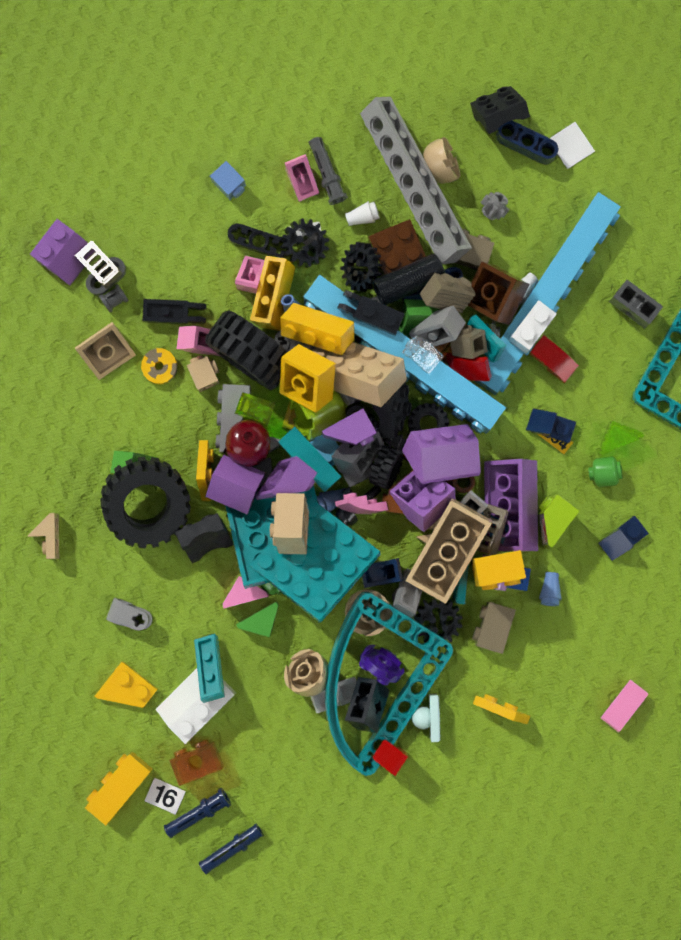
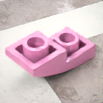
M357 493L343 495V500L335 502L336 507L356 514H375L388 510L386 501L377 503V499L367 500L366 495L357 497Z
M629 680L601 716V719L619 733L648 696V693L632 680Z

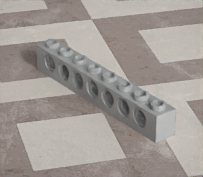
M375 97L360 113L365 126L372 135L375 145L380 150L386 165L389 167L395 182L398 184L405 201L408 203L433 252L438 256L442 265L455 263L472 247L392 98Z

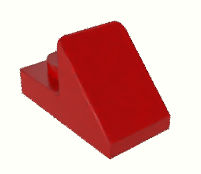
M387 740L382 741L373 755V759L394 776L397 775L408 758L407 751L401 747H396Z

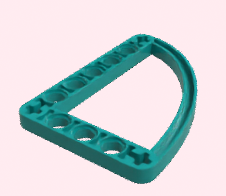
M680 308L633 392V400L638 406L681 429V423L678 422L677 415L681 412V404L659 392V389L681 352V342L675 344L670 339L672 332H679L681 334ZM662 351L670 353L671 361L669 363H663L660 360L659 355ZM652 370L658 371L660 374V380L656 383L650 381L648 376ZM647 385L655 387V390L652 388L648 390L646 396L649 399L640 400L641 396L638 393H642ZM659 401H666L669 404L667 413H661L658 410L657 405Z
M368 591L362 592L357 596L338 632L328 664V677L325 688L326 717L333 740L345 760L354 769L366 776L374 774L380 766L373 759V756L371 757L370 753H368L371 751L375 754L377 751L373 748L374 742L382 739L394 745L453 654V647L446 639ZM371 598L372 604L377 606L376 610L370 606L363 608L362 600ZM384 609L392 611V616L388 620H381L380 613ZM364 613L426 653L381 720L377 733L372 734L359 756H357L348 746L340 728L337 712V686L345 650L358 620ZM404 620L409 621L411 624L410 629L406 632H401L399 624ZM422 632L429 634V640L424 644L417 641L418 635ZM445 645L446 652L439 654L437 648ZM433 655L435 658L437 657L440 660V662L438 663L435 659L431 658V656ZM428 663L435 665V670L431 674H425L423 671L424 666ZM414 683H422L423 688L419 693L411 692V686ZM403 701L410 703V708L407 712H400L398 710L399 704ZM389 721H397L398 726L394 731L386 730V724ZM370 759L372 765L364 768L362 762H368Z

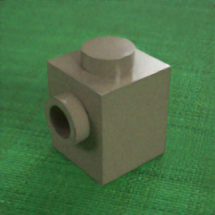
M464 325L457 339L450 342L452 356L473 359L488 352L485 330L472 328L470 325Z

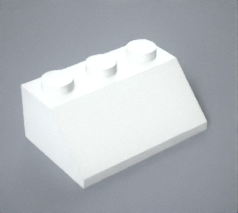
M196 668L156 708V711L167 726L186 744L236 692L223 680L225 697L203 703L200 700Z

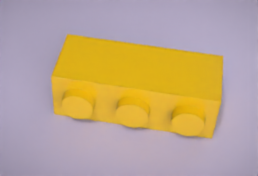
M265 257L250 321L260 328L277 331L281 329L280 317L284 314L281 299L290 292L296 268L286 258Z
M293 303L280 317L281 336L342 355L354 341V322Z
M133 751L128 756L125 753L116 763L118 766L114 773L109 771L101 781L104 784L99 791L94 789L86 799L89 803L85 809L105 826L153 770Z

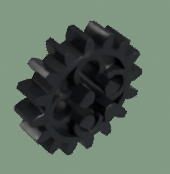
M302 218L298 224L293 221L290 224L291 228L286 227L284 229L287 235L281 236V240L285 241V243L280 248L287 251L283 256H290V262L296 261L298 268L303 263L306 268L311 267V262L316 266L319 264V259L323 260L326 257L322 252L329 250L325 246L329 239L323 237L326 230H319L320 223L313 226L312 219L305 223ZM296 231H301L302 236H297ZM312 235L317 237V241L313 240L308 245L299 249L298 252L293 250V246H298ZM308 251H313V257L308 255Z
M356 242V245H349L350 250L344 251L346 258H341L344 266L340 267V270H344L342 279H347L346 286H351V290L366 292L367 289H373L372 281L377 276L382 275L378 270L383 267V264L378 263L381 255H376L377 248H373L371 243Z
M433 596L429 603L424 599V607L418 606L417 611L419 614L413 616L414 620L422 625L424 621H429V625L425 627L437 634L436 618L432 610L439 608L437 611L443 633L438 635L452 642L451 636L459 635L456 628H462L463 626L458 621L463 619L462 614L457 613L459 607L457 605L453 606L451 599L446 604L440 600L436 601ZM447 616H452V620L446 621ZM422 632L418 637L423 635V642L426 643L429 640V634Z

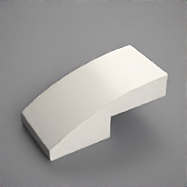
M355 676L338 681L337 706L351 702L357 682ZM325 690L318 695L311 696L316 713L326 711Z

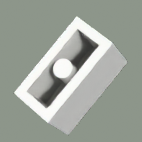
M538 300L508 341L527 354L557 313Z

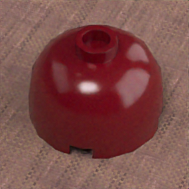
M255 420L237 422L226 435L225 448L227 454L237 464L248 467L258 465L266 459L270 451L271 439L269 433L261 423Z

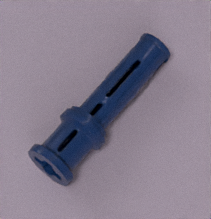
M220 788L218 793L208 799L203 798L197 807L184 813L172 822L165 824L164 830L168 837L173 838V836L191 827L203 818H212L217 811L224 807H230L231 801L223 788Z

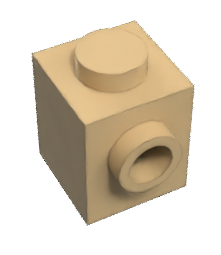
M202 355L190 360L191 363L187 365V368L199 393L220 384L216 376L219 373V369L214 360L210 361L207 356L203 358Z

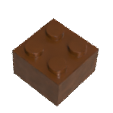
M410 219L368 236V243H371L373 248H377L376 255H381L378 263L383 264V267L379 268L382 276L426 257Z
M482 261L471 283V287L476 294L473 300L468 303V306L496 322L510 325L530 284L495 265Z

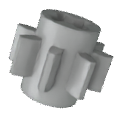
M500 192L486 194L481 201V204L484 205L482 213L491 220L504 218L510 210L506 207L508 199Z

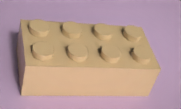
M352 342L342 355L317 347L312 350L336 363L333 391L382 407L407 380L403 358Z
M452 498L405 581L446 604L490 528L492 520Z

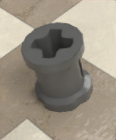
M118 284L107 294L99 295L110 313L120 303L129 301Z

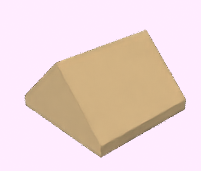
M113 322L75 347L98 380L136 355Z

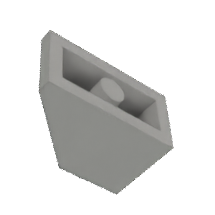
M450 306L435 311L413 328L409 335L416 344L423 349H428L456 340L466 322L456 308Z

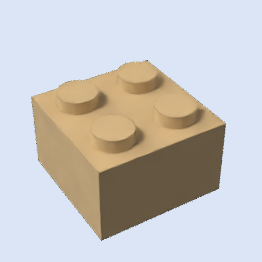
M276 493V501H272L271 505L274 523L270 524V538H273V546L277 547L279 554H307L309 509L305 494Z

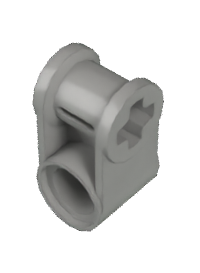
M114 598L106 620L139 631L150 627L153 618L149 611L125 600ZM143 615L142 619L145 620V623L138 625L139 621L136 617Z

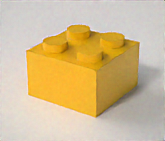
M298 344L281 357L280 394L316 413L333 400L336 363Z
M521 550L471 559L475 586H481L482 590L498 588L497 583L504 582L505 586L521 584L520 579L526 578Z

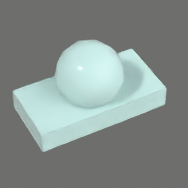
M429 694V708L418 707L412 716V722L417 728L428 729L430 727L431 742L440 741L439 696L437 694Z

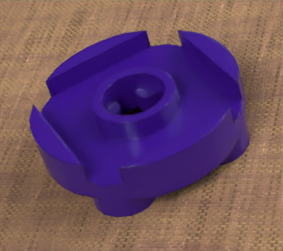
M375 645L366 646L360 656V667L373 674L382 685L387 686L390 682H398L404 674V668L401 670L399 667L401 665L400 660L383 647L377 650L373 649Z

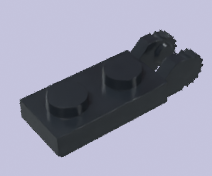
M344 291L343 296L359 303L355 310L346 304L339 303L337 307L339 310L352 315L354 319L396 336L405 315L404 313L365 296L361 297L353 292Z
M144 299L142 321L145 323L204 324L206 323V318L202 316H188L189 309L206 310L207 304L193 303L185 300Z

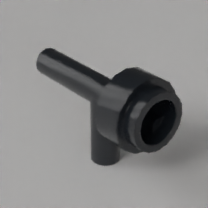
M375 485L363 496L366 495L367 500H371L382 490L379 486ZM348 487L345 488L342 493L343 495H346L353 492ZM340 508L336 510L335 517L345 525L351 527L358 521L356 513Z

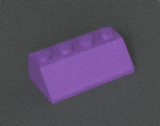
M537 460L484 461L485 502L509 510L505 526L509 525V530L506 533L504 527L502 537L506 538L503 544L500 543L498 551H538ZM491 513L492 516L500 518L499 515Z

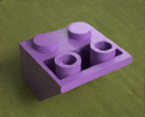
M413 470L390 490V494L406 518L425 532L442 517L451 499H455V488L446 481L422 484Z

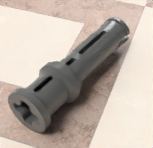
M322 137L311 139L308 143L323 178L322 187L326 188L329 196L328 202L330 205L339 204L348 198L341 187V178L333 169Z

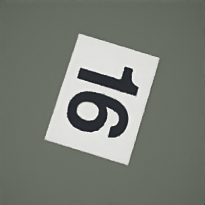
M154 778L145 801L176 815L186 791Z

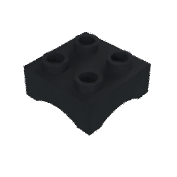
M511 86L501 87L497 92L490 95H482L476 101L470 103L474 119L481 122L488 134L497 131L501 125L515 119L524 120L530 117L526 100Z
M406 381L382 407L372 404L379 417L380 426L377 431L382 438L395 439L399 431H402L406 417L411 413L412 404L408 399L409 386L406 385Z
M218 513L207 515L201 521L195 524H187L175 532L181 548L187 553L192 564L199 561L207 552L213 549L228 548L234 545Z

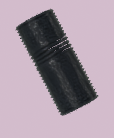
M432 253L373 280L372 284L380 303L387 306L422 290L434 273L441 275L445 271L438 256Z

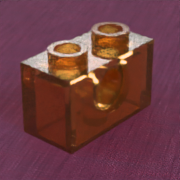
M206 739L194 744L196 748L187 751L186 748H183L173 753L174 757L169 761L179 786L223 769L224 765L214 741L209 743ZM191 756H199L202 760V765L194 767L190 763Z

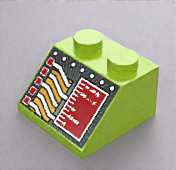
M558 494L546 497L538 507L541 509L538 519L542 546L546 549L552 548L579 513L578 509Z

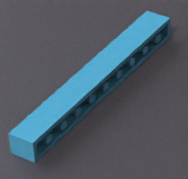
M599 192L596 194L502 336L501 340L506 344V347L499 360L493 363L488 358L492 375L490 381L474 382L494 395L498 391L504 392L510 383L507 380L511 372L516 374L522 365V362L519 360L525 354L508 340L538 300L555 313L559 309L556 305L560 298L565 300L571 291V288L568 287L572 280L577 281L584 271L581 269L584 261L590 262L596 253L592 249L596 243L602 244L608 235L605 232L609 224L613 226L620 217L617 212L621 206Z

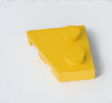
M199 440L196 481L202 501H211L210 498L205 497L213 474L211 462H214V449H210L208 440Z
M122 661L95 697L97 699L144 708L158 688Z
M485 694L484 697H475L473 704L512 721L524 724L529 722L530 715L517 711L518 707L507 702L504 705L497 703V698Z

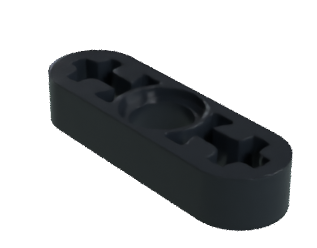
M239 223L229 227L228 238L232 244L267 256L286 258L283 255L287 251H281L278 254L277 249L271 246L270 251L267 250L269 239H272V245L279 246L280 243L284 244L285 241L281 240V237ZM238 229H240L242 235L248 237V232H251V235L249 236V244H246L247 240L243 237H239L238 240H235V237L232 233L237 232ZM256 236H263L266 241L262 247L253 245V239Z

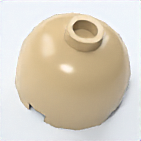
M446 137L431 142L423 153V158L436 182L441 184L453 182L460 178L456 157L453 158L451 153L453 148Z
M364 589L357 591L350 596L346 603L345 617L357 596L362 592H371L387 603L389 602L382 594L375 590ZM371 598L362 600L363 608L370 606L376 610L377 606L372 604ZM390 609L381 611V620L390 619L392 613ZM363 613L357 622L354 632L365 636H373L382 632L386 627Z
M311 649L301 650L291 657L293 661L289 667L286 665L284 670L286 686L296 694L305 697L315 696L323 692L326 688L328 677L327 660Z

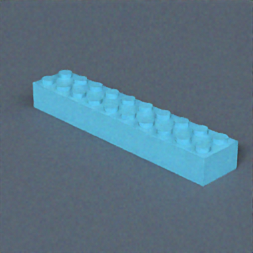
M321 275L317 277L303 296L306 307L353 321L354 340L360 345L404 359L406 382L411 380L416 384L415 388L424 395L427 392L434 397L433 401L443 408L447 406L452 409L453 412L451 414L459 420L463 421V419H466L471 423L470 427L477 433L481 434L484 432L487 434L506 409L505 406L400 331H397L396 336L354 319L352 315L337 308L339 303L346 304L355 310L359 303L347 299L343 296L344 292Z

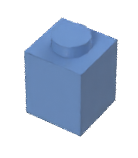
M227 161L210 175L214 185L229 200L233 197L238 198L245 191V180Z

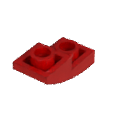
M545 335L530 351L532 357L547 367V371L564 384L579 367L568 354Z
M447 353L448 366L467 380L490 381L492 375L488 357L470 359L452 356V353Z

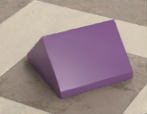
M223 455L212 474L205 497L248 515L265 472L253 467L237 464L230 457Z

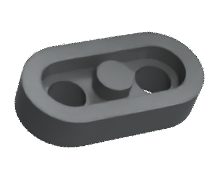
M117 257L109 258L116 267H119L122 275L108 288H105L103 285L100 288H95V283L98 280L92 273L87 277L86 287L90 293L96 296L103 295L125 276L126 266L121 259ZM103 262L95 271L98 272L107 263ZM111 267L101 275L102 278L112 270Z

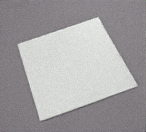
M576 122L550 138L557 143L559 148L558 156L567 169L595 152Z

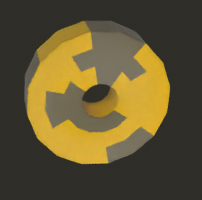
M163 348L150 350L144 355L141 362L143 375L154 384L168 383L177 373L178 364L176 358L170 351ZM157 363H163L161 370L156 369Z

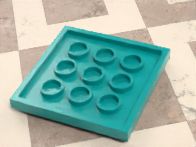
M314 485L308 491L298 493L305 494L306 501L311 498L318 503ZM276 497L261 500L255 498L248 515L225 505L245 589L269 583L254 571L250 564L273 540V538H270V524L274 523L271 505L272 501H276Z
M310 498L307 501L309 509L307 554H279L277 547L273 546L272 540L250 566L321 623L381 553L377 548Z

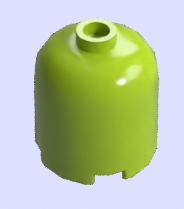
M333 391V400L316 413L290 400V410L294 409L296 414L293 422L304 437L307 436L308 441L321 436L324 429L346 418L347 405L336 391Z

